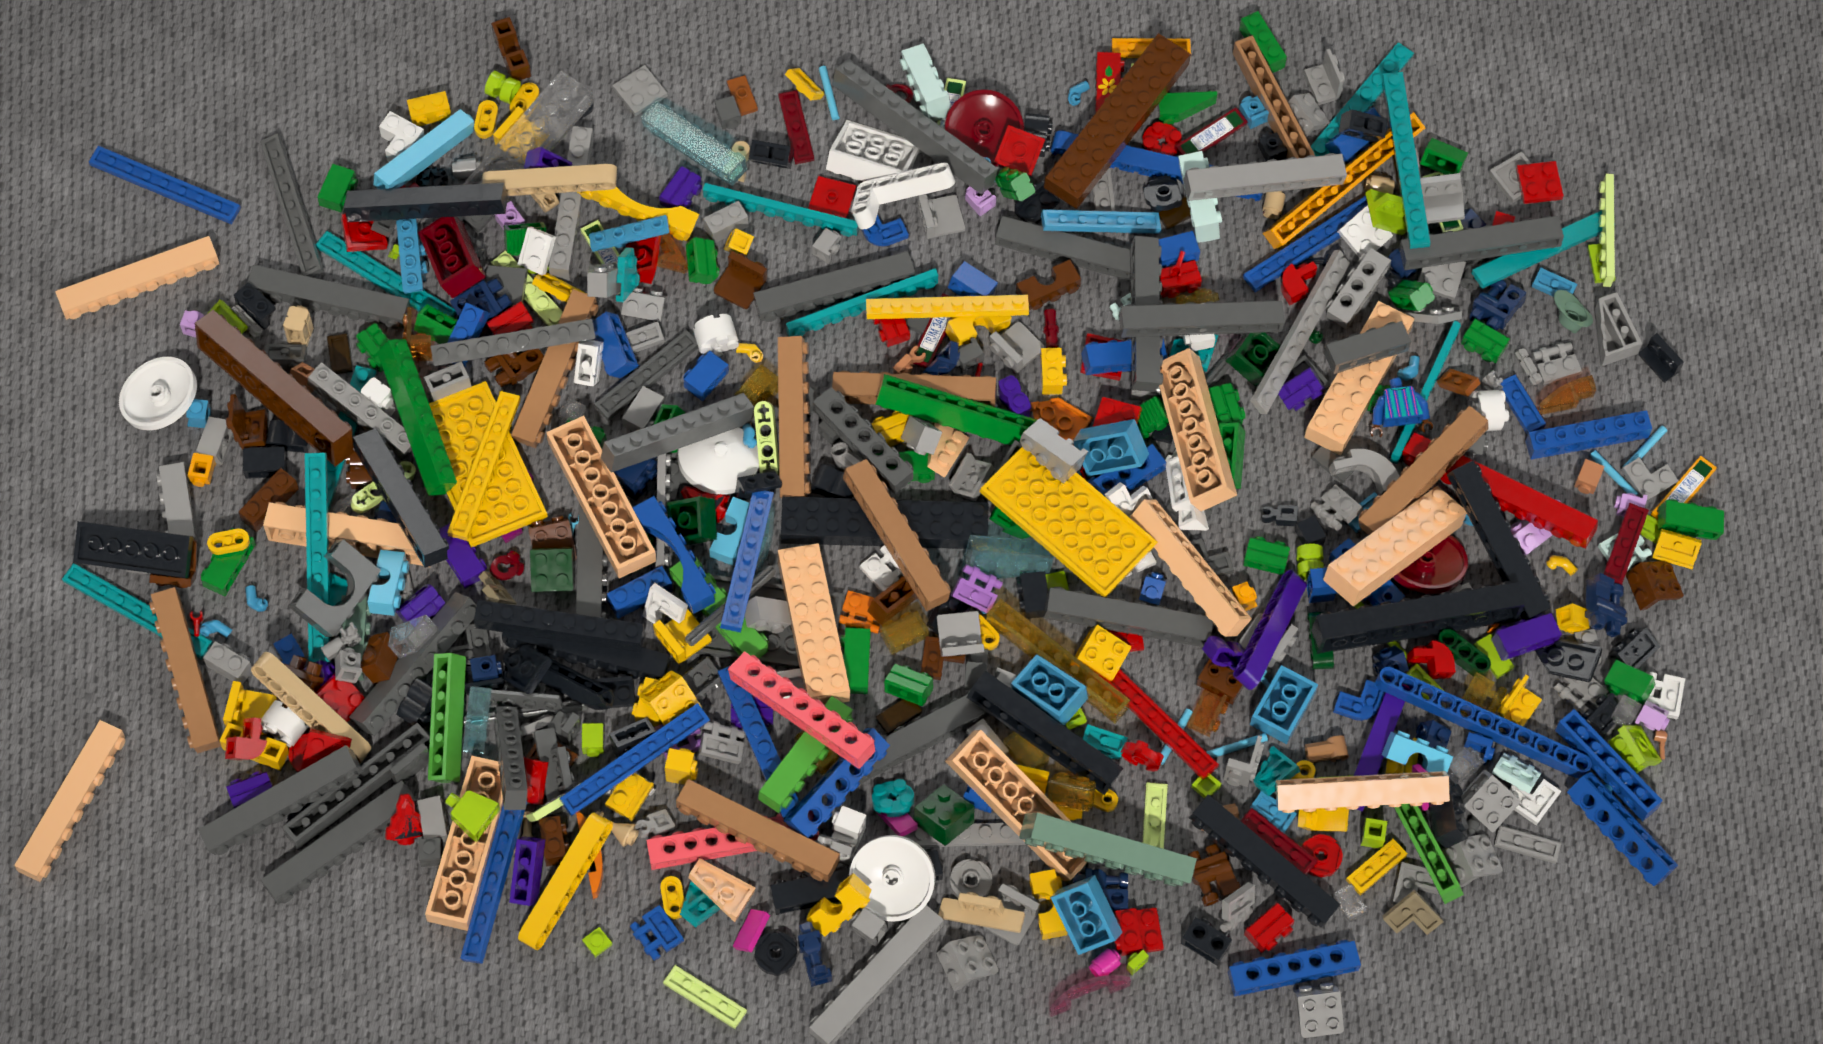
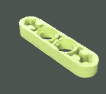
M761 401L754 407L760 473H765V470H768L769 467L768 463H764L763 460L774 459V463H770V468L774 469L779 476L780 467L774 407L768 401ZM765 404V407L769 408V412L765 414L766 419L770 418L771 422L760 423V419H764V414L760 413L759 409L763 408ZM764 425H768L771 428V434L767 437L761 434V428ZM767 445L773 448V454L770 457H766L763 454V448Z
M408 461L399 463L405 471V478H409L412 481L416 471L414 464ZM374 482L354 494L351 501V508L354 512L359 514L365 513L384 500L381 495L375 496L371 494V490L377 489Z

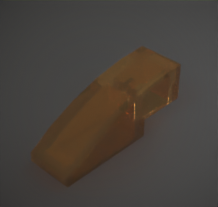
M1590 375L1576 379L1556 389L1539 404L1537 410L1540 415L1577 408L1579 400L1594 397L1597 389L1593 376Z

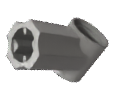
M836 443L830 450L836 466L841 470H845L863 461L862 458L849 450L846 443Z

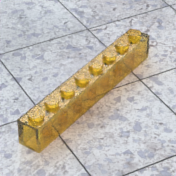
M1001 598L989 610L986 620L996 631L1032 659L1037 654L1085 685L1088 695L1086 701L1116 724L1129 709L1130 699Z

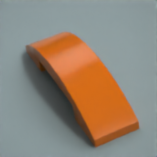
M581 812L576 813L579 831L587 820ZM601 849L594 859L596 871L588 873L593 899L598 897L603 880Z

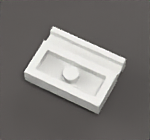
M532 226L528 227L518 265L524 266L526 269L540 275H545L556 236L534 229Z

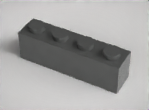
M1402 321L1397 323L1390 322L1384 327L1378 329L1371 328L1365 333L1352 334L1346 339L1332 340L1326 345L1324 355L1333 374L1406 352L1409 350L1411 340Z

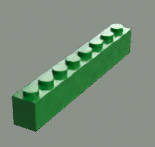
M406 339L388 340L377 353L428 496L445 495L457 484V480Z
M886 374L883 376L875 404L885 409L899 411L905 415L909 414L922 420H929L942 426H949L962 432H969L982 438H989L1012 445L1015 440L1019 442L1023 432L1037 421L1033 418Z

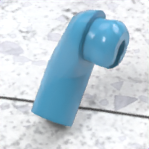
M1083 81L1070 88L1068 102L1071 105H1078L1081 102V93L1090 89L1087 81Z
M1410 356L1409 366L1399 369L1397 377L1405 381L1416 377L1420 358L1418 356Z
M747 423L742 428L743 443L752 449L757 445V439L754 438V428L751 424Z
M247 586L245 588L247 605L257 612L265 611L268 607V601L257 597L256 586Z
M211 620L201 625L200 633L208 637L209 634L218 632L227 638L232 629L219 620Z

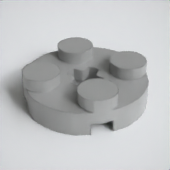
M971 859L963 860L956 864L950 876V888L953 894L959 898L960 893L967 894V892H973L981 897H986L992 887V874L988 866L981 861H970ZM968 876L976 878L975 885L966 884Z

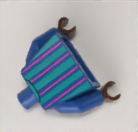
M1400 378L1391 379L1389 381L1390 388L1385 389L1383 395L1378 397L1373 408L1372 424L1374 426L1370 429V435L1373 437V431L1379 429V437L1383 435V431L1380 428L1381 424L1384 428L1419 423L1420 431L1425 432L1424 425L1427 423L1429 430H1432L1433 424L1428 421L1430 415L1427 401L1418 392H1415L1412 386L1403 387Z

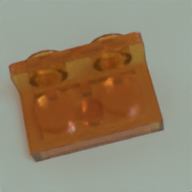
M1203 690L1187 724V728L1208 737L1211 736L1212 731L1216 733L1221 723L1218 720L1220 714L1225 715L1229 703L1226 702L1228 695L1224 694L1223 697H1220L1207 690Z

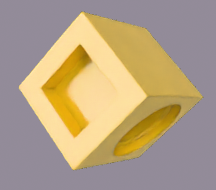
M735 228L730 232L724 250L730 253L734 251L747 255L754 236Z
M1573 603L1556 609L1559 629L1570 634L1589 629V620L1585 617L1587 609Z

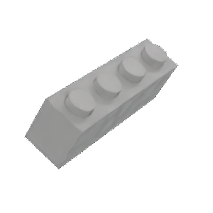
M184 462L159 466L160 474H156L158 486H162L163 491L159 493L161 505H165V511H162L164 524H168V530H165V533L193 536V539L197 541Z

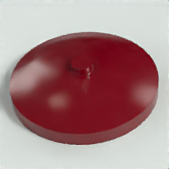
M975 90L955 101L947 114L944 129L983 158H989L991 164L995 167H999L1001 165L994 163L1008 125L1024 131V123L1019 109L1008 97L993 90Z
M1449 535L1393 578L1404 587L1416 592L1426 594L1443 593L1454 589L1462 582L1468 567V557L1460 542Z

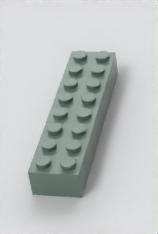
M1041 813L1025 814L1019 839L1025 840V844L1029 846H1045V850L1055 853L1057 851H1064L1065 856L1071 858L1085 857V862L1092 864L1105 863L1104 867L1114 870L1125 869L1124 873L1131 875L1144 874L1145 879L1152 881L1164 880L1163 884L1173 887H1183V884L1191 883L1197 858Z

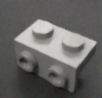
M1310 93L1294 95L1288 101L1305 137H1308L1313 130L1323 129L1329 125L1330 122L1326 118L1325 113L1320 109Z
M636 287L623 302L621 315L661 322L667 296H663L661 291L651 290L650 293L642 292L643 288Z
M967 453L960 462L955 475L951 478L949 486L956 496L976 502L981 494L979 492L980 488L989 480L995 468L990 463L975 460L971 453Z

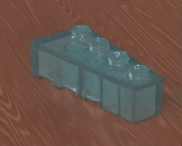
M970 535L962 570L965 564L971 567L976 566L980 568L981 572L996 576V579L1020 577L1022 573L1041 571L1050 573L1054 556L1036 540ZM963 572L965 580L968 579L969 574Z

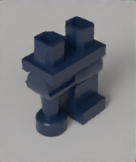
M497 278L489 282L483 280L478 285L450 300L459 317L467 302L489 312L490 315L487 319L489 321L503 313L513 304L507 294L500 298L496 297L495 293L503 289L502 284Z
M1500 280L1491 284V289L1487 293H1480L1478 298L1474 300L1469 318L1472 322L1474 319L1479 321L1484 319L1487 321L1486 325L1496 331L1499 328L1502 330L1505 328L1514 313L1525 303L1527 293L1512 284L1507 288L1506 282ZM1504 292V294L1501 296L1499 300L1496 299L1497 294H1502ZM1512 292L1517 293L1519 298L1513 295Z
M1599 573L1586 581L1587 611H1585V617L1591 620V628L1601 630L1606 627V635L1615 637L1620 634L1621 626L1627 624V617H1625L1626 609L1620 606V597L1624 594V587L1620 584H1614L1615 579Z
M1085 868V873H1077L1074 876L1073 883L1095 875L1112 911L1128 909L1127 873L1120 872L1119 876L1106 875L1100 869L1092 870V868ZM1119 885L1120 889H1107V886Z
M812 922L800 924L798 948L800 953H803V960L811 987L832 982L830 968H827L821 962L819 930L814 931Z

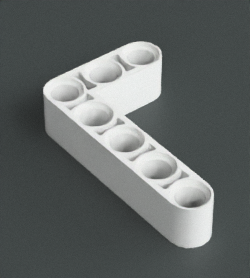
M945 162L860 183L857 187L852 206V214L860 229H867L874 225L880 204L952 187L955 184V179L949 164Z

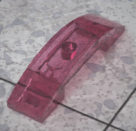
M1107 975L1078 983L1058 997L1050 1007L1049 1015L1053 1017L1071 1010V1000L1101 988L1107 987L1109 993L1112 994L1130 987L1131 979L1128 976Z

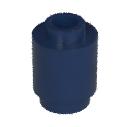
M1399 248L1388 256L1391 260L1390 266L1401 278H1410L1415 274L1416 269L1404 270Z

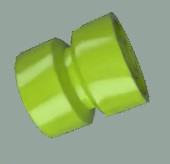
M494 70L486 82L484 92L494 98L499 96L501 101L511 104L521 87V82L512 77L506 78L505 74Z
M1304 544L1297 547L1296 556L1297 562H1299L1297 574L1303 580H1307L1310 569L1324 568V564L1321 562L1324 559L1323 547L1318 544Z

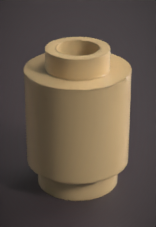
M1371 175L1370 179L1366 178L1364 190L1373 189L1393 194L1395 181L1390 180L1388 177Z
M1282 191L1266 193L1262 209L1263 215L1266 218L1278 219L1279 215L1282 214L1285 194Z

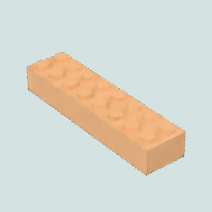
M1378 301L1360 334L1365 333L1371 328L1378 329L1384 327L1387 323H1397L1402 321L1409 334L1415 318ZM1397 355L1337 373L1307 426L1304 438L1341 456L1366 412L1378 386L1381 385Z
M1188 348L1163 360L1160 367V373H1163V383L1159 387L1190 503L1200 511H1203L1237 496L1200 357Z
M581 416L546 432L548 443L618 578H622L656 562L655 550L614 472L611 473L601 460L602 449L585 417Z
M1436 486L1331 562L1327 567L1323 580L1354 606L1459 529L1467 513L1461 505L1440 487Z
M269 502L263 524L268 540L306 547V507L302 505H296V507L288 506L283 502ZM328 512L329 549L336 540L344 539L363 556L378 558L380 550L405 552L406 561H409V564L423 566L398 523H392L382 518L373 520L363 515H357V517L349 516L344 512Z
M819 543L778 550V565L785 599L788 604L804 690L811 698L820 700L824 705L831 696L842 703L850 702V688Z
M974 730L945 760L1018 836H1020L1026 813H1041L1071 822L982 730ZM1029 846L1051 869H1055L1056 875H1060L1063 881H1071L1087 863L1084 861L1085 857L1071 858L1065 856L1064 851H1057L1055 853L1045 850V846Z
M471 756L460 798H462L467 790H470L499 803L500 811L477 842L452 821L425 912L427 922L468 931L503 806L498 761Z

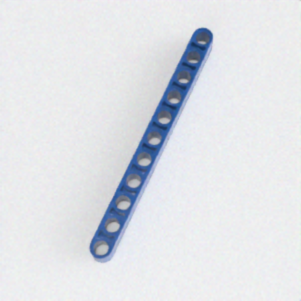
M1066 131L1055 132L1050 150L1051 153L1054 155L1061 154L1062 157L1079 134ZM1126 145L1109 167H1117L1119 170L1131 173L1135 171L1139 172L1138 174L1149 177L1171 176V179L1175 181L1178 179L1183 184L1179 157ZM1263 193L1240 195L1236 197L1245 199L1253 198L1255 199V201H1260L1262 199Z
M1385 667L1376 677V686L1381 691L1474 733L1483 734L1486 738L1492 739L1496 743L1569 776L1581 778L1592 766L1591 759L1583 753L1397 669ZM1382 676L1389 677L1391 682L1384 681ZM1402 685L1409 686L1410 691L1404 690ZM1421 693L1427 694L1430 700L1424 699ZM1440 702L1447 703L1449 708L1442 707ZM1460 711H1465L1468 717H1463ZM1479 719L1486 721L1487 726H1483ZM1498 728H1503L1507 735L1501 734ZM1518 737L1524 738L1526 743H1521ZM1537 745L1542 746L1545 752L1539 751ZM1556 754L1562 755L1564 761L1559 760ZM1576 763L1582 764L1584 770L1579 769Z

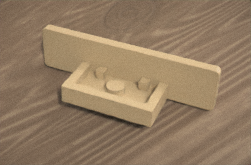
M967 892V894L960 893L958 900L943 898L938 913L945 920L1016 933L1021 932L1025 913L1022 911L1005 909L999 898L995 896L981 897L973 892Z

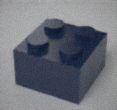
M657 457L614 472L625 495L635 500L638 495L642 496L644 494L648 481L650 479L653 480L657 476Z

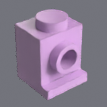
M969 186L966 189L965 200L979 216H982L996 206V196L992 195L989 190L981 194L982 196H978L980 193Z
M512 201L507 203L505 214H495V219L503 230L504 225L525 224V220L513 206Z
M185 310L180 322L183 334L196 337L194 323L205 315L198 311Z
M1622 493V496H1617L1614 508H1618L1616 515L1624 517L1629 503L1645 508L1648 495H1643L1640 498L1633 493Z
M1646 700L1635 723L1639 724L1641 721L1650 730H1665L1670 721L1667 718L1669 711Z

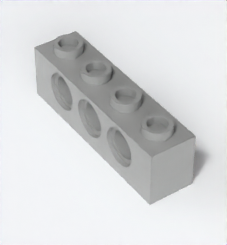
M1372 248L1367 253L1364 252L1361 255L1358 267L1356 269L1352 268L1347 278L1349 280L1347 283L1340 285L1336 292L1338 296L1335 300L1331 299L1325 308L1327 310L1326 317L1346 330L1391 265L1389 258ZM1369 269L1373 273L1371 275H1366L1363 273V271ZM1359 285L1362 289L1355 291L1352 289V286ZM1348 301L1351 303V305L1345 307L1341 304V302Z

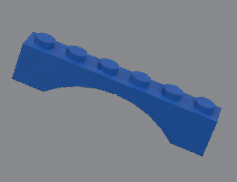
M653 496L632 507L645 533L664 541L678 556L683 566L681 590L683 598L692 613L694 614L715 603L714 594H716L713 585L706 583L704 579L706 575L702 567H697L694 563L696 558L693 552L686 550L684 546L686 542L682 534L677 535L674 530L676 525L672 518L666 517L665 513L667 511L661 501L657 502Z

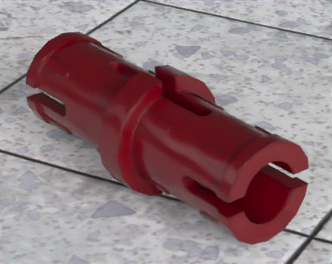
M1046 309L1043 311L1045 321L1043 333L1046 336V348H1059V327L1056 321V310Z

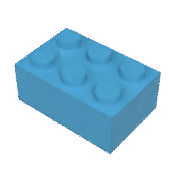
M1135 419L1081 429L1073 440L1074 446L1080 451L1083 448L1088 451L1082 464L1087 476L1141 467L1149 455Z
M1037 654L1011 683V688L1016 693L1029 700L1033 705L1064 726L1088 699L1085 685Z
M1281 665L1252 715L1250 725L1288 744L1315 696L1318 684Z
M1095 875L1058 889L1050 897L1078 955L1116 941L1123 933Z

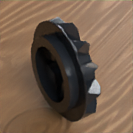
M430 165L417 175L416 183L419 187L432 186L429 180L430 174L434 176V186L448 185V176L445 170H442L439 166L432 167Z

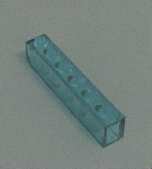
M656 101L640 117L644 128L731 186L748 170L745 163L746 159L742 154L733 152L723 142L719 143L713 135L704 133L695 123L690 124L684 116L675 114L666 104L662 105Z

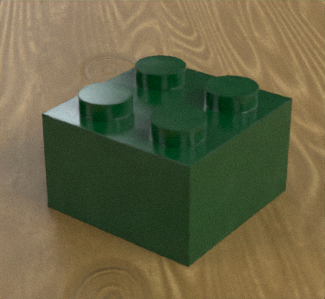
M1265 332L1244 333L1225 361L1251 384L1257 386L1262 381L1280 345Z
M698 496L667 502L668 518H672L676 525L674 530L677 535L682 534L686 545L717 540L715 499Z
M573 547L530 549L531 592L574 590Z
M943 784L914 807V821L918 824L919 828L946 846L974 823L975 806Z

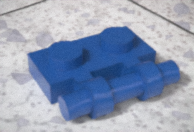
M660 905L642 916L645 925L640 927L637 922L630 925L634 932L633 936L642 943L645 953L650 955L654 961L661 957L657 951L659 947L662 946L667 953L684 941V938ZM650 931L656 938L653 942L646 936Z

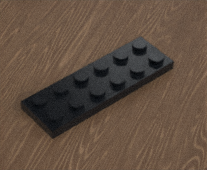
M77 521L73 563L189 578L193 536Z

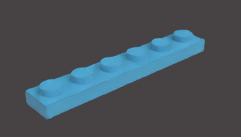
M1042 210L1041 212L1043 231L1160 233L1161 231L1159 213L1078 210Z

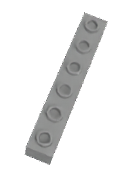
M321 362L309 375L308 386L368 432L376 428L379 435L384 436L387 448L391 449L394 454L404 460L411 452L412 448L404 427Z

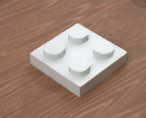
M1368 205L1337 231L1359 258L1364 252L1367 253L1370 248L1377 251L1393 236L1389 231L1372 226Z

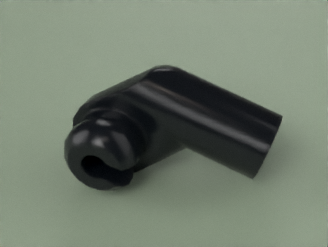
M1391 268L1384 275L1388 279V285L1391 288L1397 287L1402 281L1401 277Z

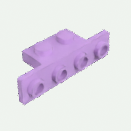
M1527 520L1511 525L1510 531L1514 538H1517L1520 542V550L1523 555H1527L1552 536L1551 532L1539 529Z

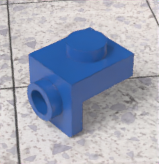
M1158 572L1147 573L1139 600L1160 605L1167 579L1163 578V574Z
M1468 733L1464 747L1484 753L1481 765H1485L1487 759L1492 760L1495 748L1491 747L1492 739L1486 738L1480 733Z

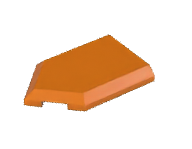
M1059 397L1048 401L1030 403L1034 419L1038 420L1041 418L1059 431L1058 435L1065 440L1070 438L1073 441L1081 429L1088 428L1093 420V417Z

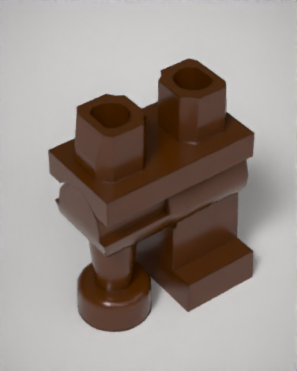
M539 348L526 350L520 355H517L519 352L491 356L484 361V364L490 373L498 368L501 369L502 372L494 376L500 387L506 386L509 383L513 386L539 369L544 358Z
M293 655L290 664L284 665L316 693L320 689V684H323L324 678L319 676L322 665L309 661L306 670H304L307 659L299 655ZM284 703L282 704V707L288 708Z
M1217 844L1206 847L1205 851L1208 858L1201 859L1198 851L1187 854V856L1197 858L1192 882L1199 886L1204 894L1202 897L1204 907L1220 901L1216 892L1212 893L1210 882L1214 881L1222 900L1241 888L1234 876L1225 851L1221 853Z

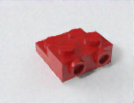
M1131 908L1115 911L1114 915L1123 932L1115 941L1116 950H1120L1121 956L1133 955L1135 952L1139 954L1142 950L1146 953L1164 950L1157 908L1142 910Z

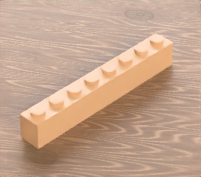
M207 236L55 292L66 320L69 318L76 319L83 313L89 311L96 312L102 306L108 304L115 305L122 299L137 297L139 293L144 291H154L163 284H173L185 276L192 277L199 271L212 270L216 265H219V261L211 239Z
M1143 500L1130 518L1158 542L1154 547L1158 552V556L1169 565L1170 571L1180 579L1182 586L1192 594L1194 601L1204 609L1206 616L1218 627V631L1225 637L1238 636L1252 618L1157 500Z
M99 720L14 866L18 872L41 882L43 877L46 878L49 875L53 859H57L60 856L63 842L68 841L71 837L72 827L75 822L78 823L81 820L84 806L92 801L94 789L102 784L105 770L111 768L115 761V753L117 750H121L125 744V736L121 729Z
M1446 771L1276 780V805L1278 811L1282 810L1283 813H1292L1297 809L1313 812L1316 811V808L1333 811L1337 810V807H1346V809L1350 810L1358 809L1359 806H1367L1368 808H1379L1380 805L1400 807L1401 804L1409 803L1411 806H1421L1427 802H1431L1433 805H1441L1449 801V776Z

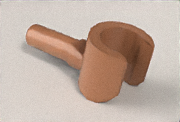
M1656 730L1653 740L1660 742V758L1665 760L1667 733L1662 730Z

